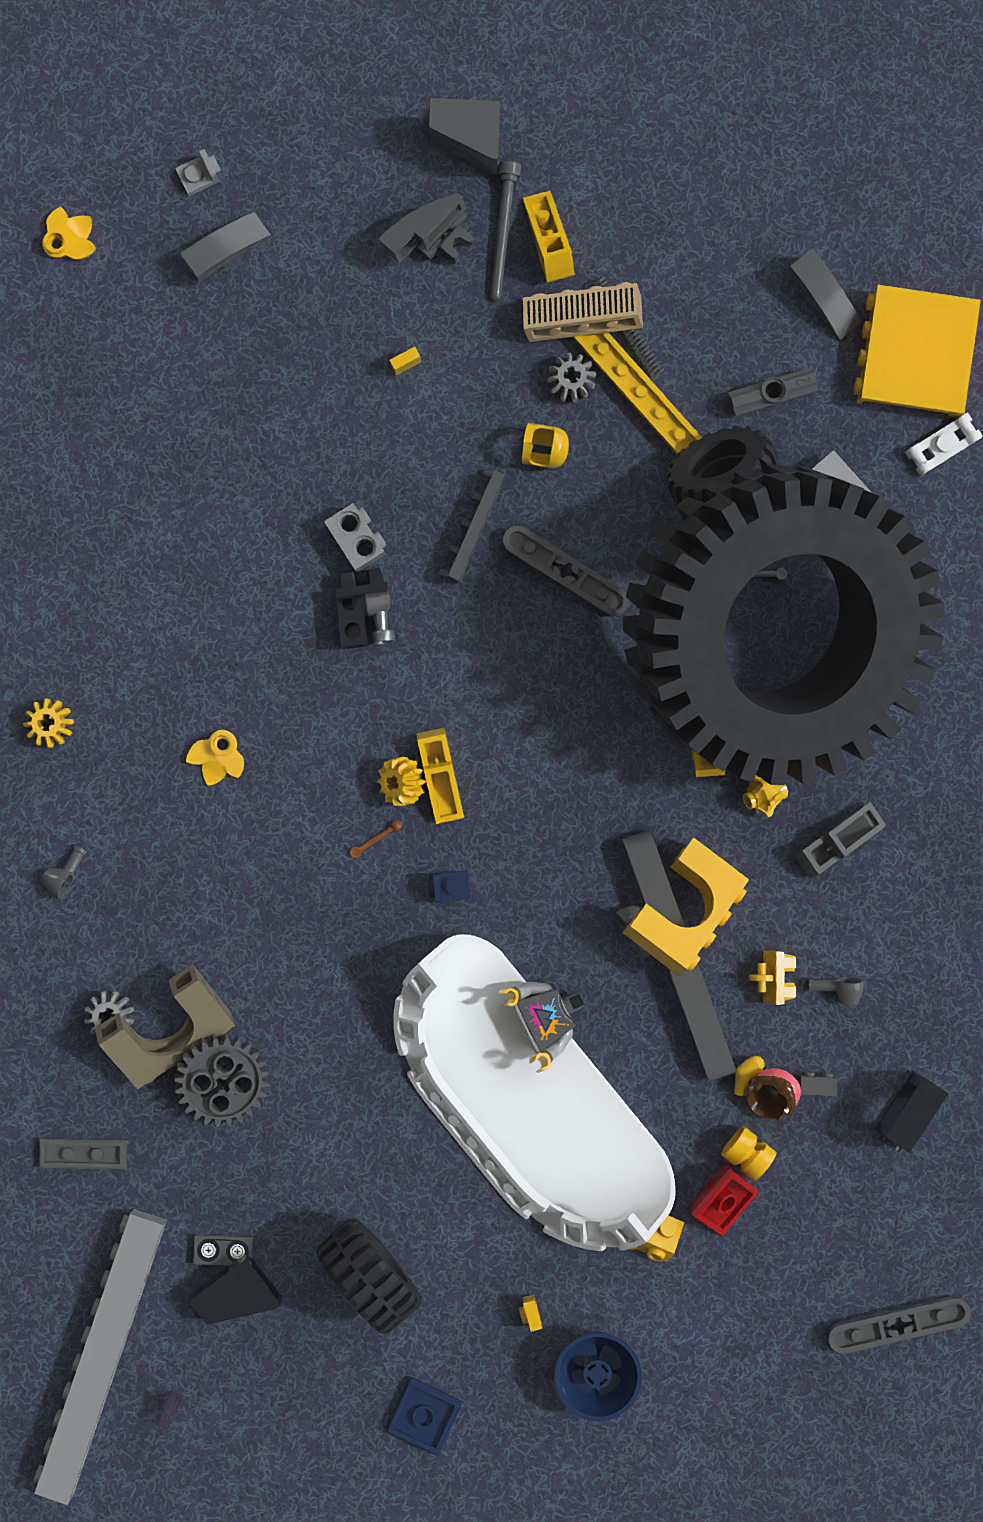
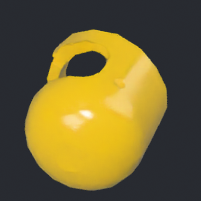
M535 423L527 424L523 441L522 464L549 469L562 466L567 458L569 449L567 433L558 427ZM532 444L552 447L551 455L532 452Z

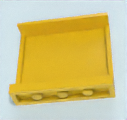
M877 285L873 293L868 294L866 301V310L870 311L869 321L864 322L862 329V338L866 339L865 350L861 349L858 356L857 365L862 367L861 378L857 377L853 390V394L858 395L857 403L861 404L863 401L948 413L947 417L951 418L961 417L965 413L981 300Z

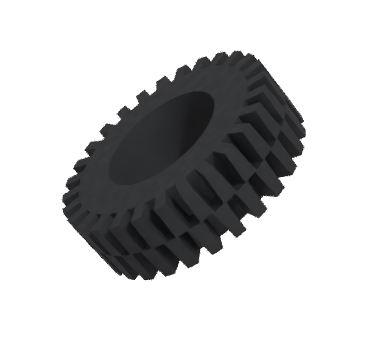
M780 464L766 465L765 473L745 468L734 471L736 485L718 479L704 485V490L709 499L706 503L689 497L680 502L676 508L686 520L680 527L662 521L653 532L666 545L659 556L642 550L636 562L641 569L650 575L647 584L641 585L629 582L626 598L636 605L640 612L639 615L623 616V631L637 643V646L624 649L628 665L641 675L633 680L638 693L652 704L648 709L653 716L667 727L670 733L713 766L722 771L728 769L740 779L751 782L754 781L757 775L770 785H785L786 774L802 784L816 782V766L834 776L847 771L842 750L864 761L875 754L876 751L866 735L869 730L890 740L901 730L886 714L892 704L911 713H914L921 700L904 689L903 686L908 677L930 683L934 675L935 669L916 656L918 650L941 651L943 636L923 624V621L945 617L944 602L925 592L940 585L941 581L938 570L920 561L931 553L926 542L908 533L914 525L905 515L889 509L891 503L882 497L868 492L862 487L810 468L798 466L797 470ZM818 554L830 569L836 582L839 596L838 624L828 650L809 673L786 687L767 692L740 690L729 673L724 654L725 626L736 597L754 575L773 562L793 555Z

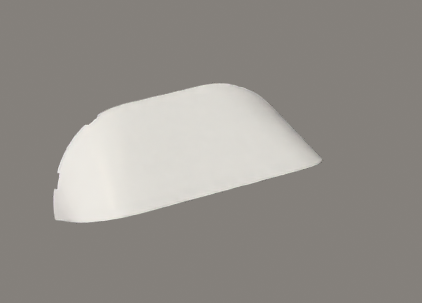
M464 934L446 939L409 972L402 983L401 995L395 1001V1041L399 1055L406 1056L411 1068L407 1075L416 1091L506 1202L524 1219L532 1216L538 1222L545 1225L543 1228L544 1233L567 1244L595 1251H603L606 1247H618L622 1251L646 1243L668 1216L675 1200L674 1174L665 1151L572 1038L564 1051L551 1062L550 1067L537 1073L536 1071L541 1068L540 1061L536 1060L530 1063L529 1059L539 1053H536L514 1006H501V1004L507 1003V994L498 995L499 990L513 988L526 981L504 954L490 942L476 936Z

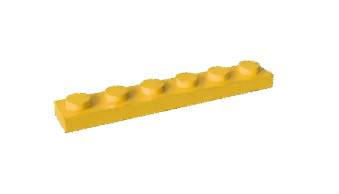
M609 332L573 337L575 342L676 455L682 449L689 447V443L702 438Z

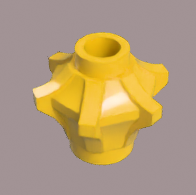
M756 775L753 782L749 781L747 792L743 794L744 804L749 810L754 808L756 812L760 811L766 818L771 817L775 807L788 797L786 784L770 785Z

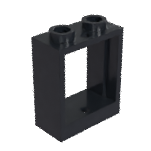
M912 1071L875 1128L881 1133L879 1139L897 1152H900L903 1148L910 1153L949 1093Z

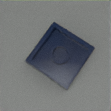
M410 1376L385 1432L439 1456L463 1401Z

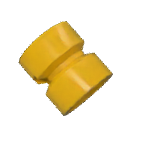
M742 1126L724 1146L721 1155L734 1166L741 1165L740 1171L752 1181H756L771 1165L777 1152L764 1141L758 1143L757 1136L748 1128Z

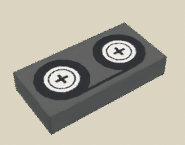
M195 1234L193 1264L230 1266L246 1253H248L251 1259L253 1257V1236Z

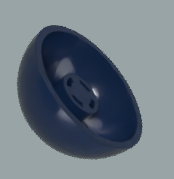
M589 1332L570 1341L560 1353L555 1367V1387L559 1398L572 1413L586 1420L606 1421L620 1416L633 1405L641 1389L642 1370L638 1357L624 1340L606 1332Z

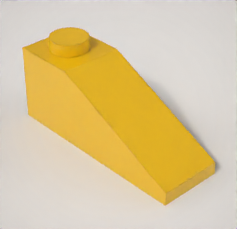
M551 191L524 197L523 202L546 281L551 282L575 275L572 251Z

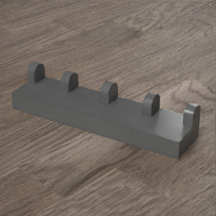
M484 469L482 475L490 479L483 496L473 493L472 499L480 502L472 522L462 519L460 525L469 528L460 548L453 545L449 548L450 552L457 554L450 572L440 569L438 573L457 583L461 581L505 480V474L496 470L491 472Z

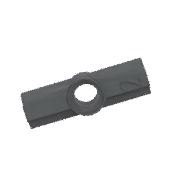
M811 367L784 376L770 377L764 382L729 392L727 395L735 418L764 408L776 407L781 403L816 393L818 388L815 374ZM773 386L778 389L780 396L772 399L767 396L765 389Z

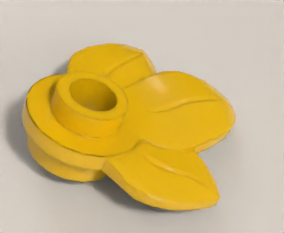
M62 207L55 209L48 216L46 221L48 232L42 240L43 249L48 256L52 258L68 256L74 260H80L94 253L96 250L95 245L87 240L92 229V218L90 216L68 218ZM55 240L62 241V246L58 249L52 247Z
M226 730L214 732L208 740L197 741L189 750L186 758L187 763L202 765L203 777L209 786L220 782L227 773L239 778L244 769L243 756L236 750L237 740L231 732ZM221 739H225L228 742V747L225 750L218 748V742Z

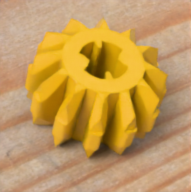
M48 698L44 699L43 707L39 702L33 703L36 712L26 711L25 714L31 717L32 720L31 722L26 721L23 723L24 727L33 728L27 733V737L34 738L37 736L35 744L41 746L46 742L48 748L54 747V739L57 743L64 744L65 741L61 734L63 733L68 736L72 734V731L65 729V726L74 724V720L64 718L70 714L71 710L69 708L61 710V701L57 700L52 705L51 700ZM48 716H50L49 719L54 720V725L49 726V731H47L48 727H43V721H47Z
M397 757L396 759L384 762V767L378 770L381 778L376 782L381 784L382 788L379 793L385 794V802L393 803L394 806H405L406 804H413L415 801H418V796L424 793L421 785L426 781L421 779L423 770L417 769V761L409 760L408 757Z

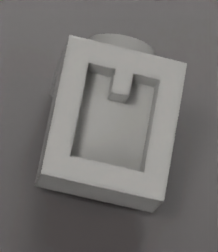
M205 149L199 151L200 157L176 168L188 196L220 182L216 174L221 171L214 155L208 157Z

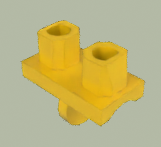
M763 950V963H758V974H749V980L758 981V992H763L764 1003L779 1005L784 1004L785 1000L796 997L795 984L784 982V972L794 971L796 968V957L784 954L782 951Z

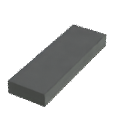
M40 1138L39 1168L126 1170L128 1139Z

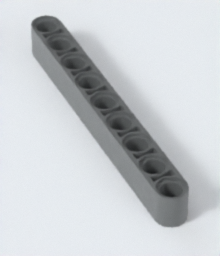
M648 829L623 838L622 842L624 847H626L632 871L636 875L637 885L643 901L671 923L685 927L650 830ZM698 963L691 972L685 970L679 976L667 967L672 983L676 987V994L681 1008L686 1015L685 1019L691 1036L696 1043L695 1047L701 1064L706 1071L705 1075L708 1082L736 1073Z

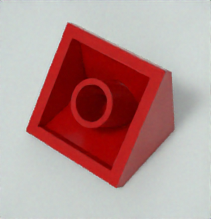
M725 1162L690 1203L688 1208L697 1219L723 1236L758 1195L759 1191Z

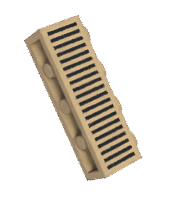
M623 282L616 286H593L586 290H563L555 294L546 295L538 293L531 297H524V331L529 342L643 328L642 301L637 283Z

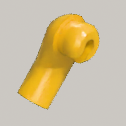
M749 1057L737 1066L734 1094L746 1096L744 1089L749 1086V1081L762 1071L765 1066L764 1060L761 1057Z

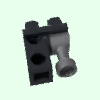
M380 568L365 570L367 585L356 586L354 572L339 574V589H335L341 647L343 650L369 646L365 617L373 616L376 631L371 634L373 644H385L395 641L394 631L388 629L387 612L391 604L387 582L384 581Z

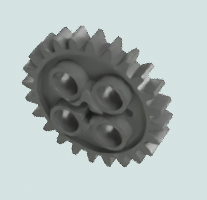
M225 1033L223 1039L218 1041L216 1034H213L212 1042L210 1043L206 1039L201 1038L202 1046L200 1048L191 1044L192 1055L183 1052V1060L186 1063H177V1070L181 1072L174 1074L175 1082L179 1083L174 1086L175 1093L180 1094L178 1102L179 1104L186 1103L184 1111L185 1113L193 1111V1119L195 1121L203 1116L204 1125H207L211 1119H214L216 1127H219L221 1120H226L227 1125L231 1126L232 1118L234 1117L241 1123L243 1122L241 1114L245 1112L247 1115L252 1116L251 1106L260 1108L261 1103L258 1097L265 1098L267 1096L266 1091L263 1089V1087L269 1086L268 1079L264 1078L269 1075L268 1068L263 1067L266 1064L265 1058L258 1057L260 1052L257 1047L250 1050L251 1043L249 1040L241 1045L239 1035L233 1041H229L228 1034ZM227 1056L231 1058V1061L226 1065L217 1063L221 1057ZM199 1075L208 1076L207 1081L204 1083H196L194 1079ZM241 1077L249 1078L245 1085H237L235 1083ZM218 1078H221L222 1080L227 1079V1081L223 1083L221 1080L217 1081V1079H218ZM217 1096L227 1097L223 1103L217 1104L213 1102V1099Z

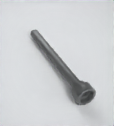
M502 161L498 165L497 175L500 177V182H502L490 291V298L493 301H499L502 296L513 186L517 183V179L520 178L521 164L510 161Z

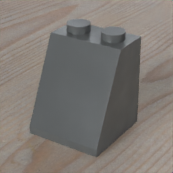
M430 98V108H424L425 136H430V145L491 176H498L500 101Z

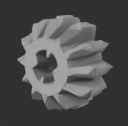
M571 353L566 354V362L562 358L557 357L555 362L558 367H549V372L554 376L547 378V383L555 385L551 390L553 395L562 391L560 400L563 402L566 400L567 394L571 395L572 403L577 402V393L583 399H586L588 397L586 389H594L595 384L590 380L596 378V372L588 371L592 366L591 361H587L583 365L581 364L583 359L581 354L577 356L576 361H572ZM569 372H573L574 377H579L576 378L575 383H570V380L567 379Z
M107 991L101 992V1000L94 996L90 999L94 1007L85 1008L86 1013L92 1014V1017L84 1020L85 1024L94 1023L95 1025L90 1030L91 1034H95L94 1028L106 1021L107 1017H103V1012L109 1009L114 1011L111 1013L112 1015L120 1013L129 1025L134 1023L133 1018L126 1017V1014L134 1012V1007L125 1009L124 1005L129 999L124 997L118 1002L119 992L114 991L111 997H109Z

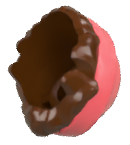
M771 1068L762 1070L755 1075L751 1084L744 1089V1093L746 1094L747 1104L755 1114L766 1119L782 1121L784 1116H791L795 1112L796 1105L801 1096V1088L798 1081L790 1073L781 1069Z

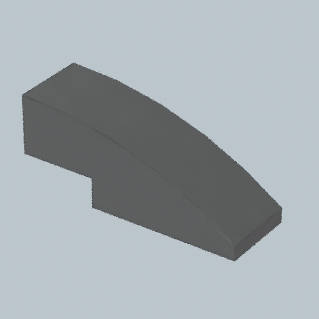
M458 193L443 197L407 214L378 239L383 250L399 264L419 243L428 250L467 209L463 197Z
M253 212L209 234L180 254L199 282H202L220 268H226L271 235L256 213Z
M813 248L789 267L787 272L804 292V298L839 341L862 323L838 281Z
M869 802L794 854V857L809 878L815 877L839 859L846 857L887 825L871 802Z

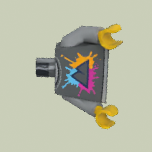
M528 981L513 988L499 990L498 995L506 993L508 996L507 1003L501 1004L502 1007L514 1006L536 1053H539L531 1057L529 1062L532 1063L539 1060L541 1068L536 1072L540 1073L548 1069L551 1062L566 1048L573 1036L572 1028L575 1027L570 1014L585 1007L578 991L561 998L557 988H552L548 983Z

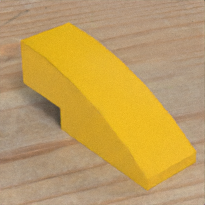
M445 728L416 733L436 824L464 818Z

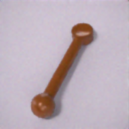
M394 820L390 827L360 847H353L350 850V855L353 858L360 857L362 851L391 832L400 831L402 823L399 820Z

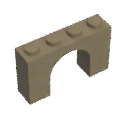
M194 965L168 980L173 996L188 1013L184 1026L174 1035L159 1040L146 1039L138 1035L120 1013L94 1028L99 1046L137 1089L152 1082L169 1068L177 1066V1063L183 1060V1052L192 1054L191 1044L200 1048L202 1046L201 1038L206 1039L209 1043L212 1041L213 1034H216L217 1037L222 1036L235 1026L227 1006Z

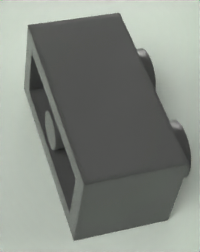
M804 1071V1075L799 1074L801 1094L837 1097L838 1078L833 1076V1073L822 1072V1076L815 1075V1072Z

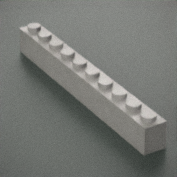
M136 1209L129 1216L124 1215L119 1228V1232L123 1233L120 1244H114L109 1258L114 1261L111 1271L106 1270L100 1284V1287L104 1288L101 1299L96 1298L90 1314L95 1316L92 1326L86 1327L81 1339V1343L85 1344L83 1353L76 1355L71 1371L76 1372L73 1382H67L62 1395V1399L66 1400L63 1410L58 1409L52 1426L57 1428L54 1437H49L43 1451V1454L47 1455L44 1466L39 1465L33 1480L34 1483H37L34 1493L36 1495L65 1505L69 1504L74 1495L167 1222L166 1219Z

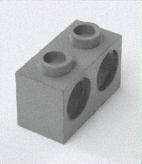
M354 503L324 521L356 573L386 555L383 548L387 545L378 531L372 533L367 524L371 522V519L363 507L357 509ZM347 518H354L358 521L356 529L351 532L342 529V524ZM363 542H369L373 545L372 553L367 556H362L357 552L358 546Z

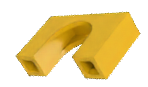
M694 837L683 847L670 867L692 883L701 893L705 904V913L700 925L691 928L677 926L648 904H645L638 910L623 931L624 935L678 976L685 970L691 972L700 960L697 954L702 947L707 949L716 937L713 931L717 925L722 927L732 914L728 911L733 903L737 905L747 892L744 886L749 881L748 878Z

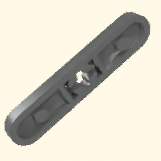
M513 526L505 532L503 545L511 555L609 616H619L627 610L629 599L626 598V592L616 584L525 527ZM555 562L563 567L570 564L572 566L571 572L579 577V580L577 581L568 575L565 578H561V571L556 566H553L552 563Z
M949 1296L838 1322L829 1328L827 1341L835 1352L848 1354L962 1327L969 1321L971 1309L968 1303L961 1297ZM896 1318H900L902 1322L913 1320V1322L903 1325L901 1332H898L896 1328L884 1329V1326L894 1325Z

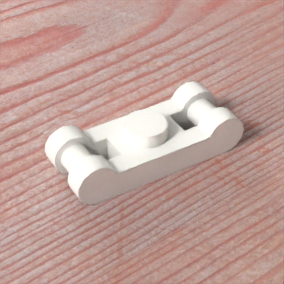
M968 413L905 452L909 460L912 458L917 465L916 471L919 476L927 473L983 437L979 430L976 431L971 424L972 418ZM959 428H961L966 436L961 441H959L954 433ZM927 448L933 456L929 461H927L922 453Z

